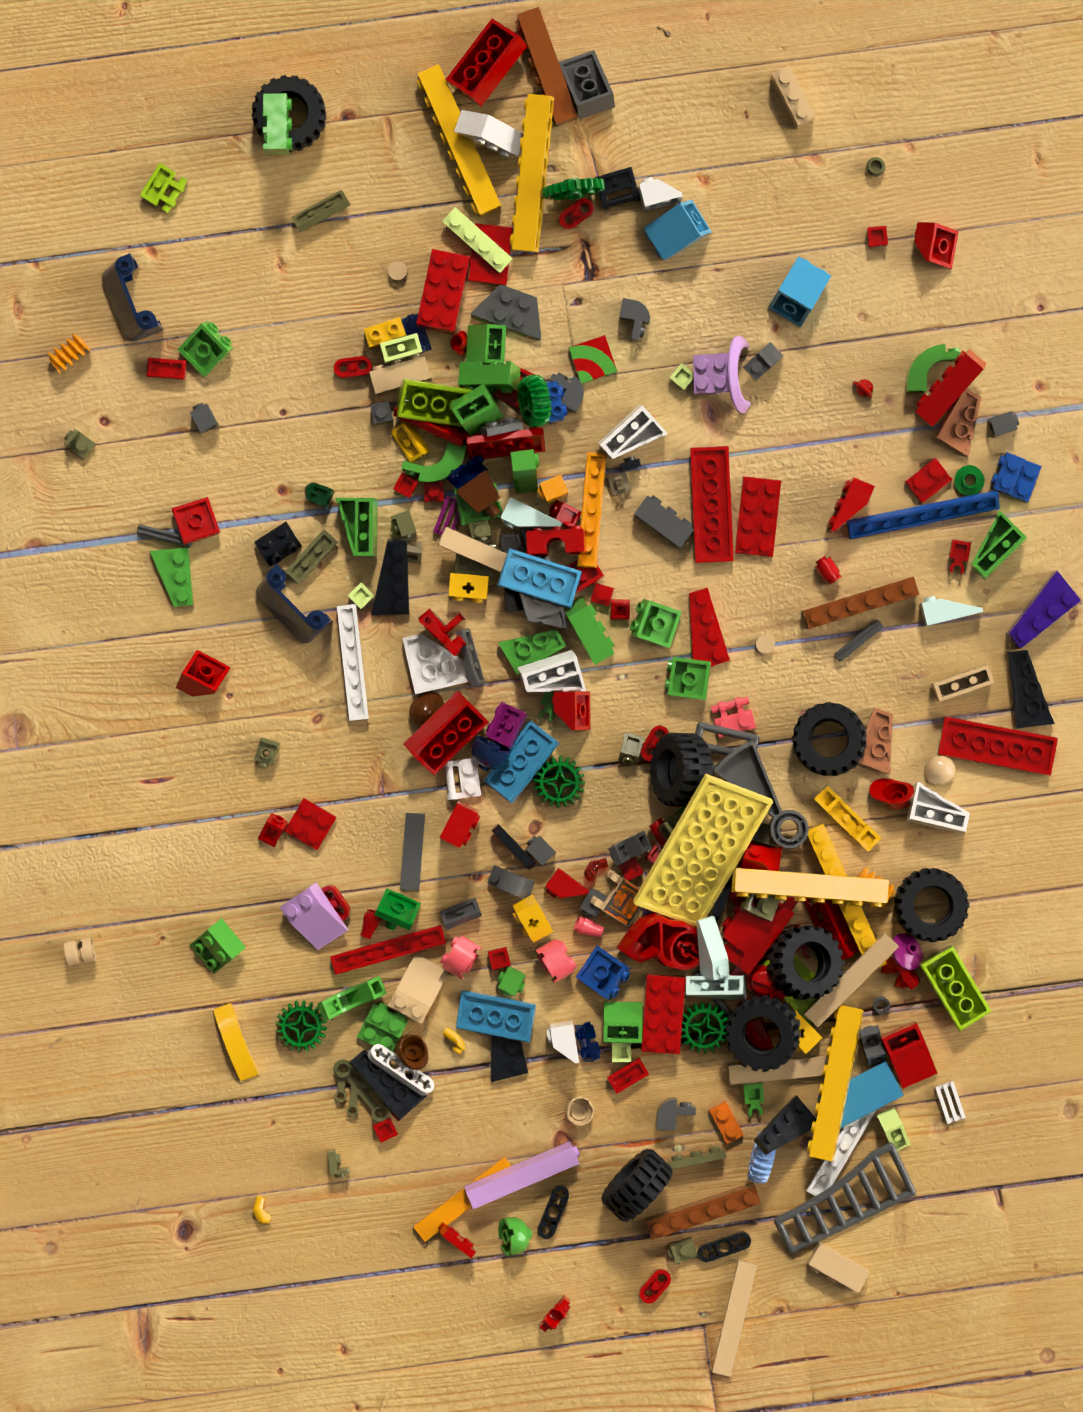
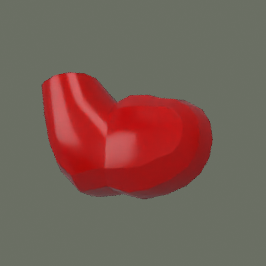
M655 912L640 917L616 946L619 951L639 964L652 958L663 966L681 970L693 969L700 964L697 930L682 920L669 919Z

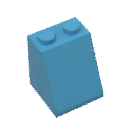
M692 200L679 203L644 227L647 239L653 242L656 247V254L663 260L672 258L712 233Z
M798 256L768 308L801 327L827 285L831 275L825 270L812 265L808 260Z

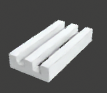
M951 1081L936 1086L935 1090L947 1124L966 1118L954 1082ZM951 1086L960 1115L956 1114L947 1088ZM940 1089H944L953 1115L951 1118H949Z

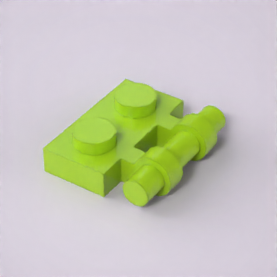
M159 162L142 190L140 197L155 206L162 200L165 202L162 210L168 213L171 207L174 208L176 205L175 201L179 194L184 192V186L188 180L181 176L177 183L173 180L177 173ZM172 186L174 189L170 196H165L164 194L168 187Z

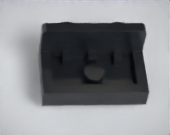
M284 522L254 542L269 566L279 563L282 559L295 553L302 547L287 522Z

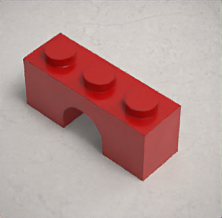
M570 526V529L550 527V530H543L540 527L531 528V531H526L527 554L535 557L549 556V546L556 540L564 542L567 555L587 554L586 530L584 528L581 529V526Z

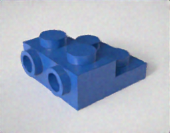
M558 381L547 383L549 394L551 395L550 400L552 401L549 425L564 421V416H567L566 404L562 405L561 397H564L563 386L558 385Z
M1006 452L998 460L997 466L1000 468L998 473H994L990 484H993L992 490H997L1000 493L1029 502L1042 466Z
M596 946L576 975V978L604 998L610 1000L611 997L615 998L620 992L618 987L622 981L626 982L629 979L631 968L601 947Z

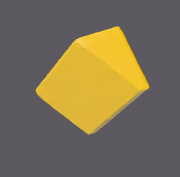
M402 422L390 431L410 463L430 452V449L413 424Z

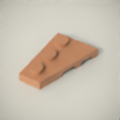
M966 389L955 401L935 436L936 439L966 457H969L970 454L969 449L974 435L973 430L978 416L981 397Z
M875 707L873 708L865 730L867 746L863 758L858 762L887 774L891 772L893 714Z

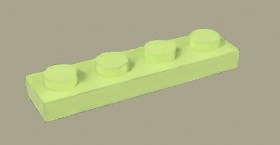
M456 207L442 221L497 272L501 273L513 259Z

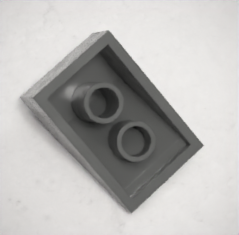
M594 50L559 62L579 120L615 108L613 91Z

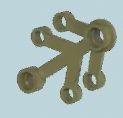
M342 1059L337 1061L333 1068L334 1074L338 1077L335 1099L338 1102H343L346 1099L344 1089L347 1080L351 1084L350 1103L347 1108V1114L351 1117L358 1114L357 1100L359 1094L372 1110V1118L377 1122L384 1121L387 1117L386 1108L378 1106L365 1090L370 1089L367 1084L354 1077L353 1074H357V1072L351 1067L348 1060ZM340 1066H346L347 1071L341 1072ZM339 1092L344 1094L343 1099L337 1097ZM351 1107H354L356 1109L355 1114H351L349 1112V1109ZM382 1110L383 1115L377 1116L376 1111Z

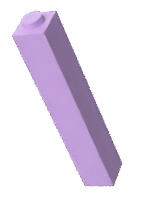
M569 1141L468 1184L464 1188L473 1209L578 1165L577 1157H580L577 1147H572Z

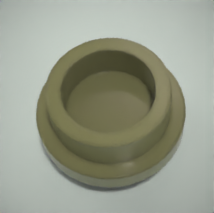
M873 157L867 162L866 170L869 175L878 177L885 171V163L881 158Z

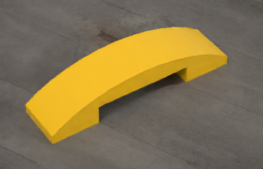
M828 785L814 798L868 852L881 839Z
M232 1003L213 1009L223 1041L240 1081L258 1075L259 1073L246 1045Z

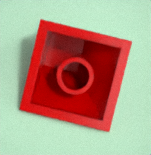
M917 222L914 242L925 261L952 269L959 231L938 223Z
M196 650L181 673L176 688L192 697L215 694L231 667Z
M590 691L554 692L552 698L554 712L571 730H591Z
M751 840L742 856L740 868L779 871L783 848Z

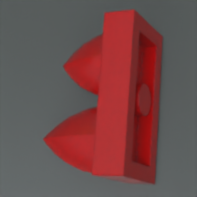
M892 955L886 960L887 964L882 966L881 973H900L894 985L897 988H910L911 990L917 987L921 981L914 970L901 968L895 962Z

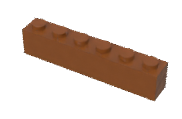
M539 7L517 14L515 24L518 32L522 31L524 36L522 40L527 44L525 50H529L531 56L528 57L531 69L535 68L537 73L534 76L537 86H541L544 92L541 95L554 97L552 122L557 127L578 119Z
M910 577L803 610L802 614L807 629H811L917 596L919 592L914 577Z
M752 1182L647 1217L645 1222L651 1240L759 1205L761 1202L755 1184Z

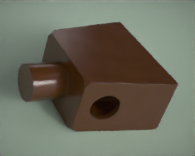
M487 470L456 491L476 513L479 514L485 510L491 519L500 513V510L495 505L500 496Z

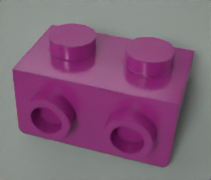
M501 702L495 710L492 722L487 726L485 736L512 748L527 713Z

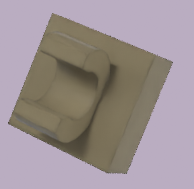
M626 472L607 477L613 496L632 490Z
M410 540L407 541L408 562L421 564L423 548L421 547V542L418 541L417 546L410 545Z

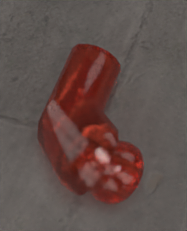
M607 858L589 862L584 870V876L587 881H594L598 869L608 867Z

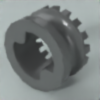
M882 996L875 998L872 1004L874 1011L878 1014L887 1013L891 1007L889 1000ZM884 1000L887 1005L880 1011L877 1009L876 1004Z

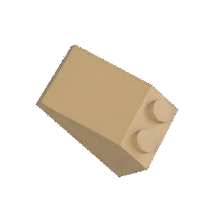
M415 953L388 1006L422 1024L449 972Z

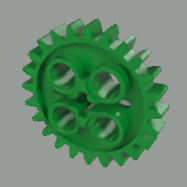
M566 179L563 182L542 188L543 199L575 200L605 190L604 179Z

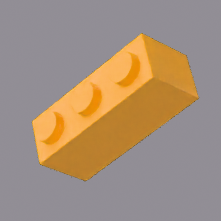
M562 475L539 483L540 488L537 489L541 502L545 500L546 504L568 496V490Z

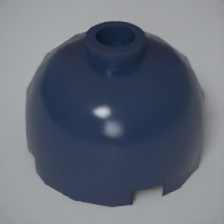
M476 736L472 746V757L479 763L478 767L486 771L489 768L497 769L502 767L511 753L510 749L497 741L495 743L488 741L489 738Z

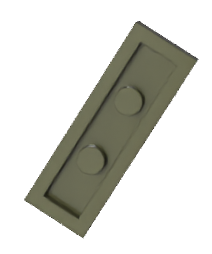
M340 190L292 216V219L299 232H302L326 220L333 214L344 210L350 206V203L343 190Z
M323 529L285 572L300 585L335 547L338 541Z
M714 1146L708 1148L709 1151L706 1152L695 1150L691 1151L690 1155L682 1156V1154L673 1155L668 1160V1164L672 1169L724 1159L726 1154L724 1148Z

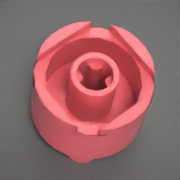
M462 935L460 938L455 937L450 945L452 947L450 953H445L440 961L443 964L442 968L461 980L465 978L462 974L465 972L469 973L479 956L476 953L477 950H482L481 946Z
M556 939L535 950L537 954H540L537 957L547 975L551 974L554 977L551 979L553 983L570 975L577 967L572 957L570 958L566 955L565 952L568 950L563 941Z

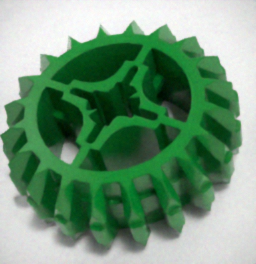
M540 375L522 377L518 385L519 391L517 392L518 407L520 408L522 419L529 427L546 425L550 420V411L552 410L551 395L549 394L547 383Z
M559 756V762H555L554 757H551V764L546 760L545 764L547 766L545 768L542 766L540 769L543 771L535 774L540 776V778L533 779V782L539 783V786H535L534 790L541 789L537 796L540 797L544 794L545 797L542 802L545 803L547 799H550L549 806H552L553 801L557 802V808L560 807V802H563L564 807H567V800L574 804L572 797L580 798L576 794L577 790L579 792L584 791V789L579 788V784L585 785V781H579V778H583L584 774H577L581 767L574 769L573 767L576 765V762L573 761L569 765L570 758L567 757L565 762H562V756ZM557 766L555 777L544 778L545 773L550 768ZM563 766L573 772L575 780L566 779L563 776ZM559 772H561L562 780L564 779L569 783L561 784L560 791L558 792L557 784L554 785V782L549 781L557 780ZM543 784L553 785L556 788V797L549 795L544 789ZM575 785L569 795L561 798L563 787Z
M296 1000L294 1008L289 1003L287 1005L289 1011L285 1008L281 1010L285 1016L281 1014L277 1016L282 1022H276V1026H281L280 1029L276 1030V1033H283L279 1040L286 1038L283 1045L287 1046L290 1042L292 1044L290 1050H293L296 1045L298 1046V1052H301L302 1046L308 1052V1045L315 1049L316 1045L314 1042L322 1043L318 1037L325 1038L326 1034L321 1032V1030L325 1031L328 1029L327 1026H322L327 1021L320 1019L322 1015L317 1013L319 1010L318 1006L315 1009L311 1008L313 1002H310L307 1007L305 1006L306 1000L302 1001V1006H299V1002ZM300 1011L297 1021L286 1022L289 1015ZM306 1012L313 1015L317 1024L307 1021ZM303 1017L302 1022L307 1028H304L301 1033L300 1027L296 1024H299ZM286 1028L296 1031L297 1040L288 1034ZM317 1030L313 1038L303 1041L305 1032Z
M704 1002L700 1003L701 1008H698L696 1003H694L693 1007L695 1010L692 1011L687 1007L689 1015L683 1013L685 1021L682 1020L684 1027H682L681 1032L684 1033L681 1034V1039L687 1038L683 1044L686 1046L691 1043L689 1046L691 1051L696 1046V1053H700L701 1048H703L704 1054H707V1048L710 1047L713 1053L715 1052L714 1045L719 1049L721 1048V1045L718 1043L719 1041L726 1043L725 1038L722 1036L727 1034V1031H724L726 1024L723 1023L728 1021V1017L721 1018L725 1012L722 1010L717 1013L719 1009L717 1005L712 1010V1003L710 1002L707 1008H704ZM704 1013L701 1021H690L695 1015ZM710 1014L718 1019L719 1029L709 1024ZM706 1021V1026L710 1029L708 1031L705 1030L702 1034L698 1026ZM688 1027L698 1031L697 1042L690 1037ZM708 1034H718L712 1041L703 1043Z

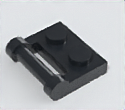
M632 167L595 177L604 179L605 190L599 192L604 211L634 200L635 202L641 201ZM629 188L632 189L631 194L611 200L606 198L608 194Z

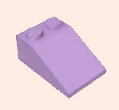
M314 883L279 907L290 924L317 950L348 931V928L317 883Z

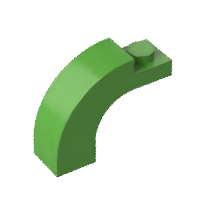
M941 344L922 352L912 362L907 372L906 393L926 392L927 374L931 366L941 361H955L956 357L961 353L960 348H950L946 352V344Z
M448 441L445 455L437 464L421 466L403 461L401 469L405 470L404 474L416 477V473L420 474L418 481L422 483L442 481L450 477L460 467L464 460L467 446L462 445L460 447Z
M377 976L327 997L325 1000L317 1003L324 1021H327L356 1006L375 1000L387 992L380 976Z

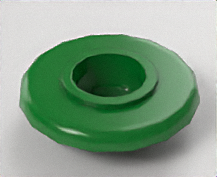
M972 465L961 467L954 479L956 488L964 495L977 494L982 490L985 481L982 471ZM966 475L974 476V485L968 486L965 484L964 478Z

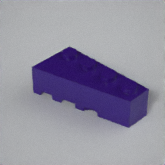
M1058 570L1053 571L1049 579L1043 584L1036 596L1030 601L1026 609L1006 633L1018 649L1024 647L1081 601Z

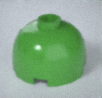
M508 1217L502 1218L499 1221L498 1236L499 1239L503 1238L504 1245H500L503 1253L506 1256L520 1254L526 1250L529 1240L532 1239L531 1229L520 1218Z

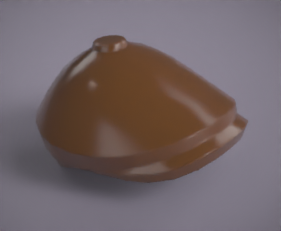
M433 691L423 692L410 706L409 715L411 720L418 727H421L444 704L443 698Z
M412 1034L406 1035L397 1042L396 1053L400 1061L407 1068L420 1070L427 1065L428 1048L421 1037Z

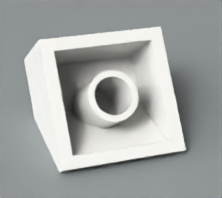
M653 177L642 180L638 187L644 212L681 202L683 197L682 192L659 179L653 180Z
M573 1021L550 1024V1029H547L548 1042L553 1043V1048L571 1061L579 1063Z

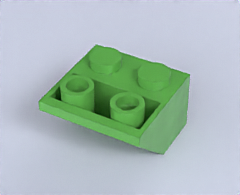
M468 325L466 362L490 364V361H496L497 364H504L506 325Z
M485 384L451 402L452 411L470 436L480 431L479 426L486 425V422L497 421L504 417Z
M222 918L190 944L193 951L213 974L246 948Z
M604 1001L603 1042L642 1043V1002Z

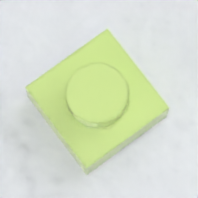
M681 363L669 379L685 390L694 379V373Z
M362 582L348 595L360 609L375 597Z
M612 1042V1062H631V1043Z

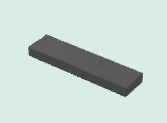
M406 812L400 889L419 891L425 814Z

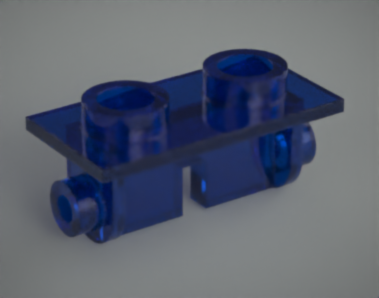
M418 314L408 315L406 318L401 319L407 336L417 333L422 349L421 353L432 350L426 330L416 326Z
M481 455L474 456L473 459L466 462L465 466L461 465L455 470H451L446 479L455 488L459 489L483 471H488V469L482 464L484 459Z
M588 1021L583 1023V1025H574L576 1029L575 1037L579 1041L581 1047L580 1055L584 1061L594 1062V1060L600 1059L601 1051L598 1041L591 1043L590 1040L596 1038L593 1024Z

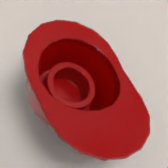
M882 778L870 785L869 792L874 799L885 802L890 809L900 810L910 806V798L914 794V788L910 783Z
M757 965L749 975H746L747 987L754 994L759 996L769 995L772 999L774 997L780 999L786 997L783 994L784 990L779 991L775 987L776 981H771L770 976L772 972L768 971L767 966Z

